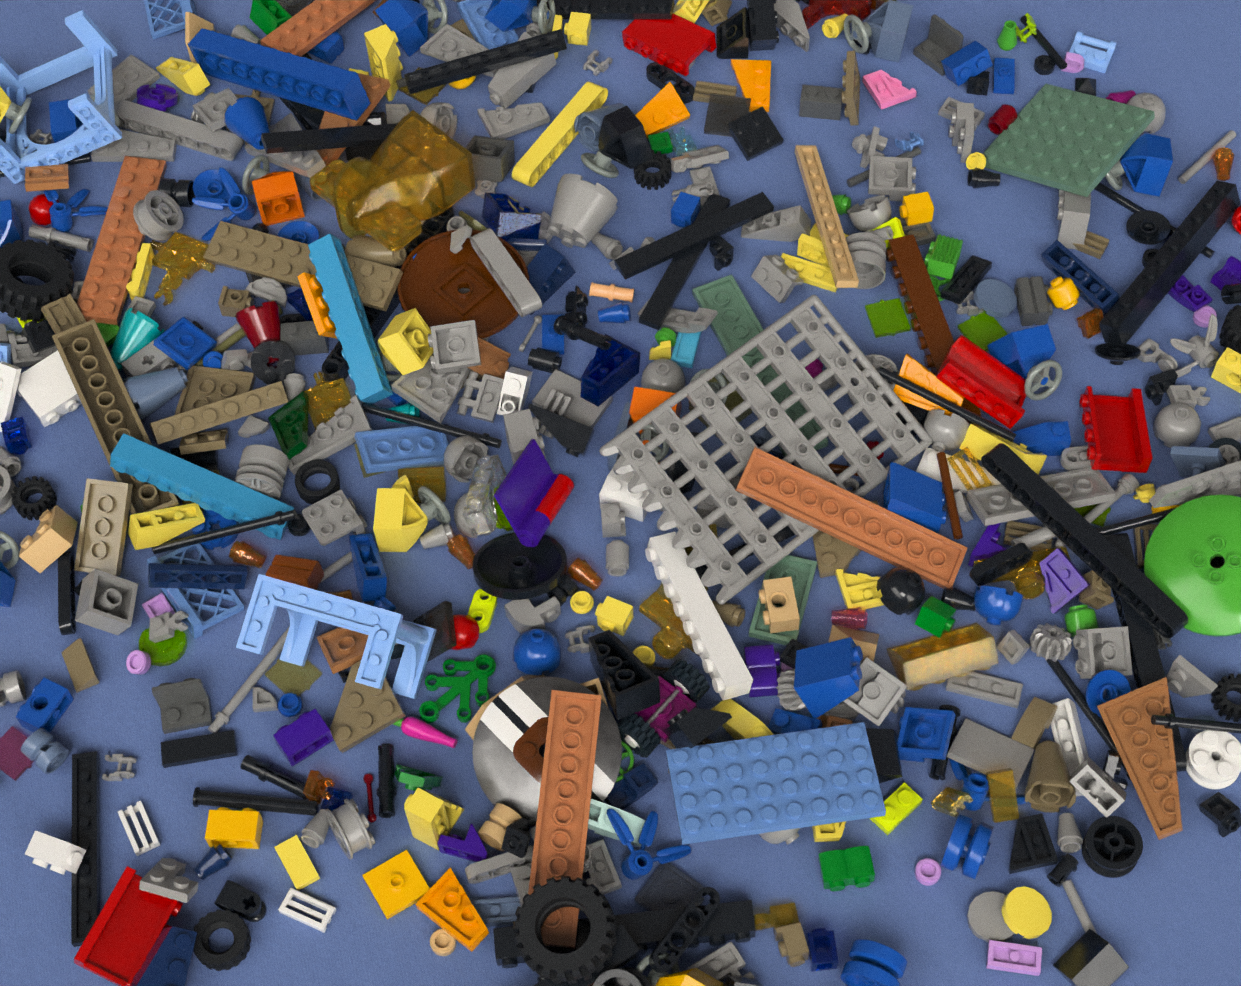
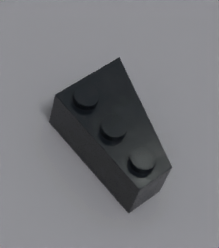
M747 0L750 51L774 50L776 43H779V33L776 31L777 11H774L776 0Z

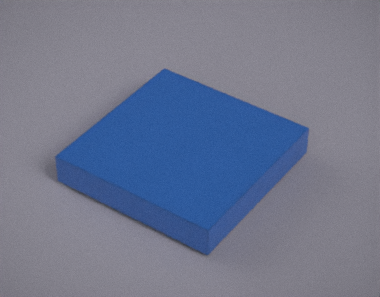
M182 317L156 338L153 345L186 370H189L206 353L216 347L217 341L185 317Z

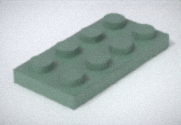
M787 555L767 570L764 576V580L783 577L792 578L800 618L799 630L770 633L769 625H764L763 611H766L765 604H760L758 598L749 630V637L786 646L791 639L797 641L817 568L816 561ZM779 603L774 604L775 607H782V606H783L782 604H779Z

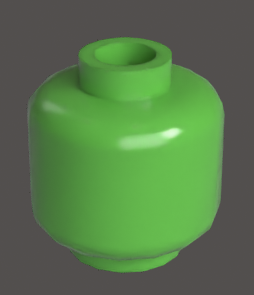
M1088 605L1070 607L1069 612L1064 616L1067 632L1071 634V637L1076 635V630L1099 628L1095 610L1088 608Z

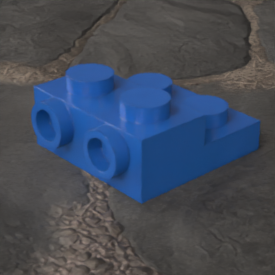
M906 707L904 716H901L899 721V737L896 738L900 760L924 762L925 758L946 760L956 716L955 713L949 710Z

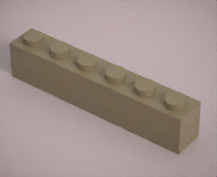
M282 381L149 423L156 445L288 403Z

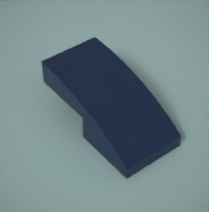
M643 763L625 773L623 779L614 784L605 801L608 805L624 810L658 784V781Z

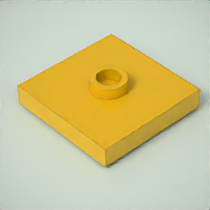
M407 850L362 875L387 920L417 903L430 889Z

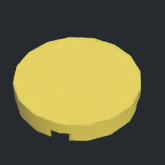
M1024 886L1016 887L1005 895L1002 915L1012 932L1015 934L1019 933L1024 936L1023 938L1033 939L1049 929L1052 922V912L1042 894L1035 889Z

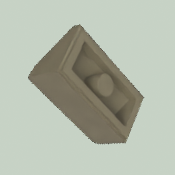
M79 638L61 652L77 693L99 684L83 640Z

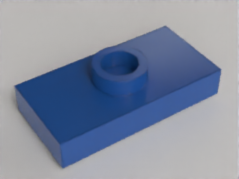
M994 58L993 93L1014 94L1015 59Z
M564 314L542 315V348L559 352V355H565L564 334L559 335L554 331L556 319Z

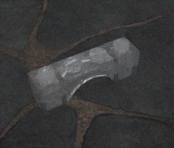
M498 454L486 455L476 459L462 513L472 536L495 530L498 517L494 504V491H497L507 476Z

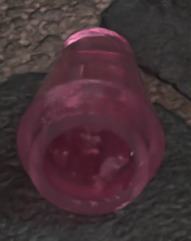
M861 607L833 610L831 622L833 625L860 631V629H866L867 610H862Z

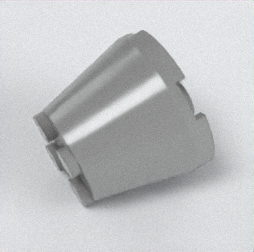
M564 174L557 185L549 227L547 229L548 233L560 238L561 243L569 248H572L573 245L585 248L613 217L618 208L616 205L617 198L607 188L598 182L594 185L591 182L582 180L583 177L577 174Z

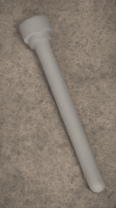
M1125 474L1119 480L1117 488L1114 490L1116 492L1115 500L1098 504L1084 518L1089 523H1092L1121 496L1132 494L1139 487L1137 479L1131 474ZM1060 539L1055 542L1057 548L1065 546Z

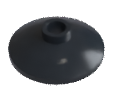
M1144 210L1136 212L1129 217L1126 230L1133 240L1142 244L1152 245L1160 243L1168 237L1170 223L1162 214Z
M1105 343L1095 348L1096 355L1110 360V363L1113 365H1122L1124 361L1138 358L1141 353L1139 348L1129 344L1120 347Z

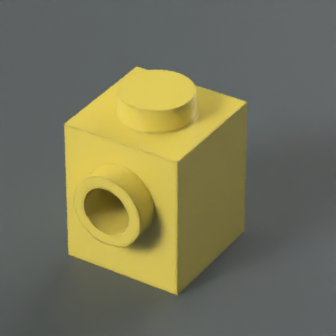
M571 12L569 22L565 23L564 35H567L568 44L587 46L591 32V14Z
M607 596L603 603H599L595 612L598 626L603 631L610 630L624 636L634 617L633 606Z

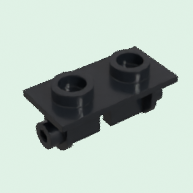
M575 286V292H569L566 296L565 311L570 313H566L565 316L571 321L581 322L583 327H585V324H587L586 306H588V298L578 286Z

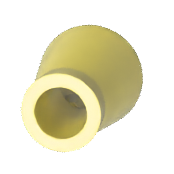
M844 13L825 20L822 25L824 35L828 38H836L844 30V20L848 15Z

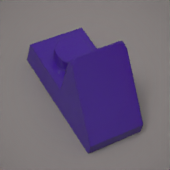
M1001 523L987 526L971 553L969 566L974 567L976 564L1007 550L1005 547L997 544L1001 533L998 532Z
M472 823L470 824L465 841L454 834H449L448 836L440 835L437 844L441 853L473 862L489 858Z

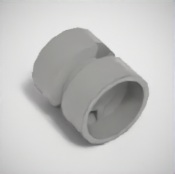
M15 670L4 673L3 678H0V707L5 706L7 701L13 704L26 700L25 686L20 672Z

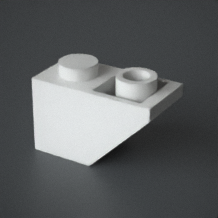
M512 366L506 371L497 414L504 415L523 409L533 372Z

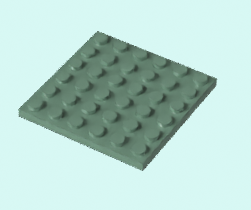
M1045 84L1021 110L1017 119L1008 126V129L1004 130L983 153L986 157L985 168L1088 197L1154 120L1155 114L1151 110Z

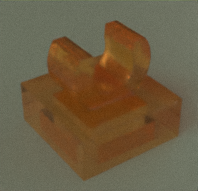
M1095 308L1077 318L1078 327L1082 329L1084 337L1089 339L1101 332L1099 322L1103 319L1101 309Z
M310 770L303 794L309 800L317 801L318 804H321L322 798H331L329 792L325 791L326 787H334L335 783L330 778H325L320 771Z

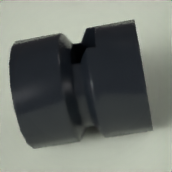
M161 179L159 191L172 197L179 207H192L194 204L192 202V199L195 198L193 193L194 182L192 180L180 179L176 182L175 179Z

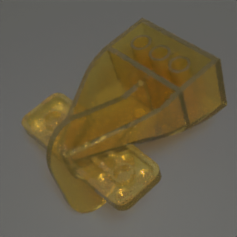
M414 110L408 113L396 125L375 151L370 161L363 157L353 158L347 163L342 160H334L309 180L311 189L335 208L339 227L346 236L353 239L355 235H366L368 233L390 251L400 250L422 232L420 220L429 219L443 213L475 188L472 153Z

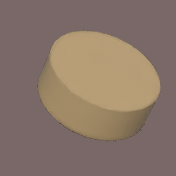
M438 929L431 935L430 946L436 955L448 956L456 948V939L445 930Z

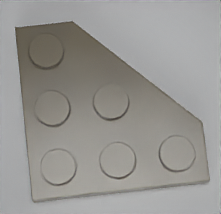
M192 366L188 371V382L185 383L186 388L182 390L175 415L251 391L256 379L255 374Z
M871 501L872 503L878 505V501ZM820 530L813 535L820 578L834 576L836 569H842L843 573H845L853 558L862 551Z
M361 660L351 666L330 727L336 745L342 753L406 716L386 676L382 689L355 682Z

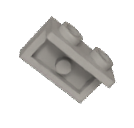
M778 255L763 256L751 277L779 303H785L796 285H802L804 280L799 277V273L796 270L789 268L784 263L785 260Z

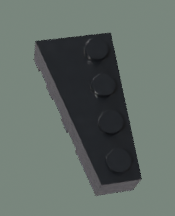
M610 630L588 638L590 661L617 720L660 703L659 678Z

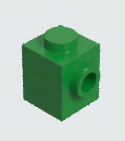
M931 596L922 605L915 625L940 638L945 631L950 632L956 622L953 617L957 609Z

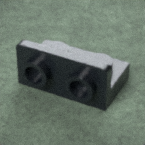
M46 318L38 323L36 320L26 323L20 333L22 337H26L33 354L56 346L52 335H55Z

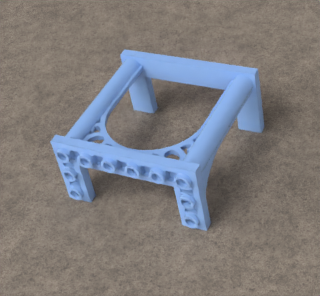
M83 10L66 17L65 24L82 42L84 47L20 75H17L0 56V87L7 94L11 102L22 106L26 95L94 66L95 102L87 93L68 101V108L83 123L69 137L52 144H37L32 142L27 135L26 114L14 134L9 133L13 120L6 117V142L4 143L0 139V170L14 184L25 180V167L60 165L122 138V132L115 125L112 58L118 56L117 49Z
M258 575L236 648L263 655L277 607H283L288 611L290 627L279 660L304 667L318 621L369 635L355 682L382 689L395 643L404 645L392 689L396 694L416 699L436 629L403 619L404 615L265 575Z

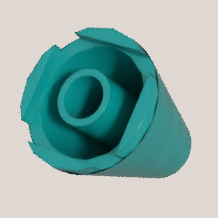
M127 308L110 351L115 366L120 371L123 369L121 363L165 332L164 329L159 331L157 329L159 324L139 311L136 314L131 313L132 308Z

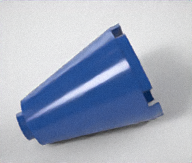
M251 97L237 99V102L233 106L230 104L225 112L227 128L258 150L264 149L261 134L271 132L262 104Z

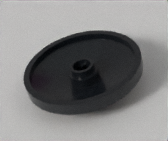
M515 532L504 534L490 540L478 550L472 565L474 579L483 591L498 598L522 600L537 597L555 588L565 577L567 571L566 553L559 542L547 535L542 537L536 547H526L520 543Z

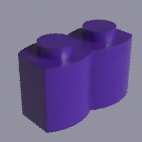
M773 644L744 647L745 665L753 678L749 698L778 695L776 688L778 686L777 679L781 673H777L776 666H780L779 651L774 652Z

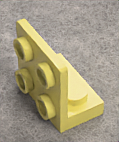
M815 223L810 231V236L802 233L799 237L797 255L829 267L817 224Z

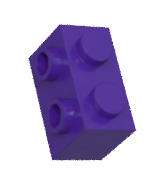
M316 709L304 712L296 721L282 726L273 735L277 746L292 767L334 741L330 729Z

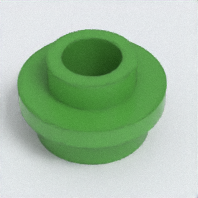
M664 327L656 332L655 339L659 345L663 341L670 340L671 347H673L676 343V333Z

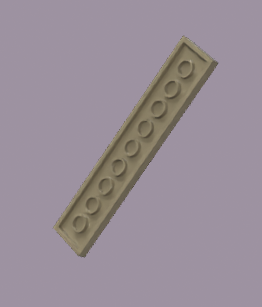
M223 221L219 222L203 256L210 263L260 277L272 278L278 282L300 288L301 285L297 276L302 273L315 275L317 272L315 265L309 258L310 250L308 244ZM346 255L362 304L387 311L403 272L398 268Z

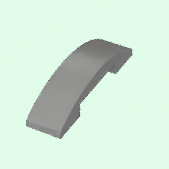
M648 301L645 303V305L642 307V309L638 312L639 317H640V315L642 314L644 308L646 307ZM700 307L696 312L671 308L661 328H669L674 332L680 333L701 332L707 329L718 312L717 310Z

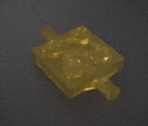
M175 232L164 244L155 240L150 242L152 249L158 251L152 259V263L156 267L188 280L200 269L211 273L215 270V264L209 263L203 258L209 246L208 244Z
M318 372V375L317 373L313 375L317 385L312 389L304 391L308 395V413L315 431L319 424L322 422L326 423L334 417V412L340 407L343 409L351 403V396L343 378L325 382L322 372Z

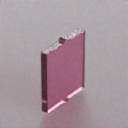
M11 727L0 738V770L16 781L27 768L32 767L34 761L28 759L21 752V747L27 737L14 727Z

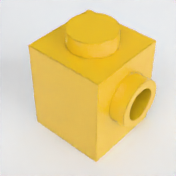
M928 192L903 196L899 212L901 218L905 219L907 226L931 222L934 206Z

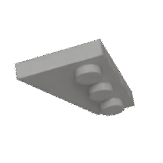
M542 102L517 105L515 108L504 109L503 106L496 107V110L485 111V108L477 109L478 115L491 138L506 139L550 122V116Z

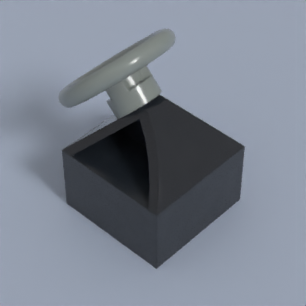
M627 105L604 116L597 154L583 153L581 155V161L586 167L608 178H616L619 175L618 169L611 163L612 159L632 169L653 158L643 124Z

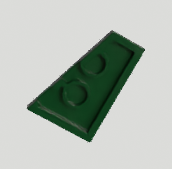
M302 391L268 417L280 447L289 460L295 455L300 454L307 447L308 395Z

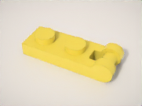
M142 243L136 257V268L132 270V281L126 285L131 301L135 296L145 297L155 259L150 243Z

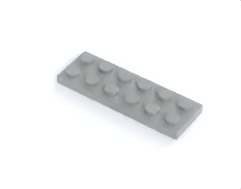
M1091 467L1040 476L1073 508L1115 500L1116 492L1100 471L1093 470ZM1002 484L967 491L966 499L984 526L1035 516Z

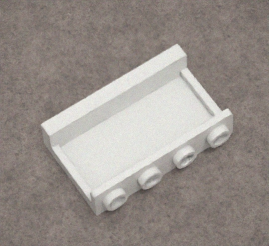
M58 350L20 374L16 392L20 397H23L44 427L56 423L60 417L68 412L75 411L82 404Z

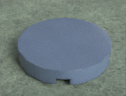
M985 279L978 284L973 293L977 307L980 310L983 308L986 311L985 314L992 317H1007L1017 305V297L1014 291L1007 284L999 280Z

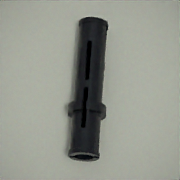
M382 744V746H378L379 788H377V796L379 797V816L381 818H391V816H395L394 797L397 794V790L394 787V746L392 744Z
M246 755L242 760L240 768L258 776L260 781H268L284 790L302 797L304 800L311 794L313 788L311 784H307L274 768L273 764L269 762L264 763L250 755Z

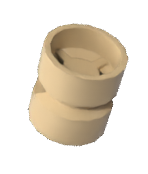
M496 803L489 814L490 821H485L477 834L490 847L499 851H505L501 848L506 828L522 817L510 807Z

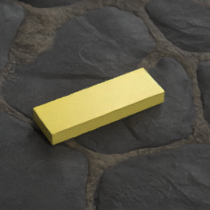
M782 253L781 257L785 260L784 263L799 273V277L804 280L803 283L836 293L838 288L835 287L829 267Z

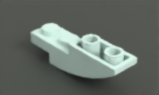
M591 799L588 829L594 830L596 834L619 840L607 816V810L614 809L622 817L634 837V841L631 844L641 846L638 840L646 820L619 808Z

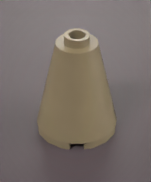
M365 235L353 236L354 238L347 242L345 248L346 255L390 267L402 265L407 256L403 245Z
M1043 741L1036 746L1025 789L1026 803H1031V808L1034 810L1049 813L1059 812V808L1066 805L1068 809L1076 802V791L1069 782L1071 776L1061 747L1053 741Z

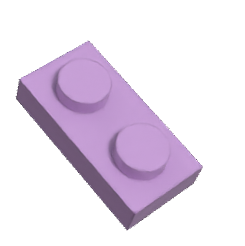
M989 940L986 968L1039 976L1041 973L1042 947Z

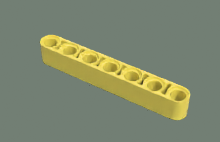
M586 82L517 162L512 170V179L529 187L535 186L579 134V132L575 133L574 129L576 117L583 112L601 108L608 97V89L592 82Z

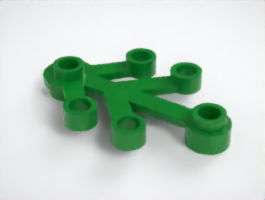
M479 655L473 662L448 659L443 663V670L446 675L453 676L457 671H469L465 677H437L436 675H428L425 678V686L429 691H436L439 687L452 688L435 702L426 701L422 703L419 708L421 719L427 723L436 721L439 718V712L460 694V706L457 710L458 720L463 723L470 721L472 718L471 709L469 708L471 684L478 679V692L475 694V701L478 706L481 707L490 699L487 692L488 677L494 674L496 663L488 655ZM449 665L454 666L452 670L446 669ZM483 665L488 666V668L485 670L480 669V667ZM432 680L436 681L434 685L428 684ZM481 696L486 697L484 701H479L478 699ZM428 712H434V715L426 716ZM462 712H468L466 717L460 716Z

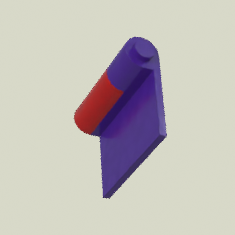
M531 439L495 492L494 497L520 543L526 547H536L573 491L574 483L568 476L552 472L536 440Z

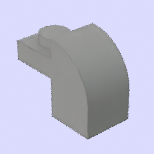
M555 596L535 608L529 599L512 600L504 605L506 617L521 634L530 629L545 630L546 622H553L561 615L560 603Z

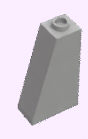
M524 32L518 41L532 38V36ZM554 53L500 68L488 85L490 100L495 105L503 106L504 109L509 107L532 84H535L556 65Z

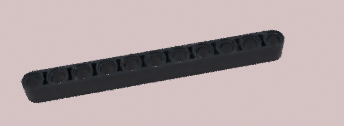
M441 202L435 206L405 248L407 256L425 240L437 234L447 232L448 221L454 217L453 206L450 203ZM402 265L397 266V267H394V268L401 269ZM398 286L387 311L364 306L374 338L400 303ZM338 341L322 364L324 380L330 387L340 386L349 375V366L342 356L341 350L343 348L340 341Z
M999 443L982 456L981 461L984 468L1158 633L1165 638H1172L1188 624L1186 613L1008 446Z
M1127 533L1103 535L1136 566ZM1112 589L1121 627L1128 626L1132 671L1137 689L1165 678L1152 626ZM1170 697L1171 714H1173V715L1175 716L1174 709H1173V705H1172V701H1171V697ZM1174 727L1173 736L1177 772L1186 771L1187 761L1179 728Z

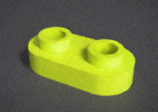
M482 589L474 593L467 614L474 619L482 617L481 620L477 621L479 633L489 629L497 606V597L486 593ZM484 596H488V597H489L487 600H482V599H481V598L484 597Z

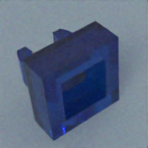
M328 787L320 809L332 811L344 805L345 799H352L353 794L349 791Z

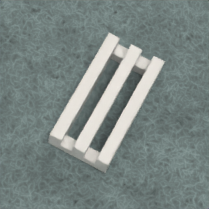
M141 801L137 802V805L133 807L132 805L128 806L125 811H118L137 856L160 846ZM140 811L153 841L148 844L135 814ZM131 816L144 847L139 848L126 817Z
M290 888L278 909L281 914L323 933L327 929V924L331 922L332 915L337 911L335 907L293 888ZM291 898H298L327 911L325 915L291 900ZM291 906L308 915H311L317 919L322 920V922H317L309 917H306L286 907Z

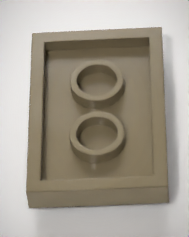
M854 50L847 51V60H843L844 73L846 72V75L842 77L843 88H845V91H842V103L846 104L845 117H849L851 126L859 125L860 74Z

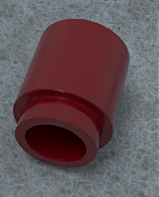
M1007 104L1001 105L989 119L988 127L990 131L999 135L1004 130H1007L1008 126L1018 117L1015 108Z

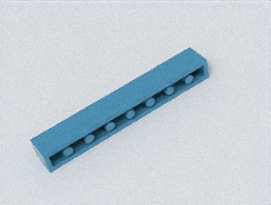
M328 234L308 244L310 250L309 258L315 265L317 271L315 276L322 286L323 299L328 303L330 309L328 314L335 324V335L341 342L343 348L341 353L349 366L348 374L356 386L355 394L360 401L372 405L393 395L341 240L332 234Z
M124 433L111 453L110 466L116 471L134 476L140 482L150 483L161 491L173 493L184 501L196 503L201 508L212 510L229 520L232 519L243 523L275 515V512L278 511L287 512L294 510L292 506ZM286 521L283 525L274 524L255 530L262 532L269 538L281 540L289 521Z

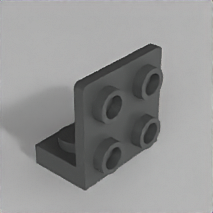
M934 14L931 16L928 39L915 47L913 54L941 76H944L945 71L941 61L962 49L964 36L960 31L946 23L944 19Z
M187 678L182 682L162 683L157 687H152V694L160 707L164 734L209 726L213 723L210 698L201 679Z

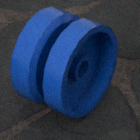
M959 814L941 867L953 871L957 868L960 858H965L961 870L962 875L975 879L980 864H984L991 844L989 840L994 827L981 822L978 824L974 836L969 835L973 825L972 818Z
M858 939L853 941L848 956L851 961L845 963L840 978L847 986H899L900 983L897 979L903 977L908 962L905 957L888 946L870 940Z

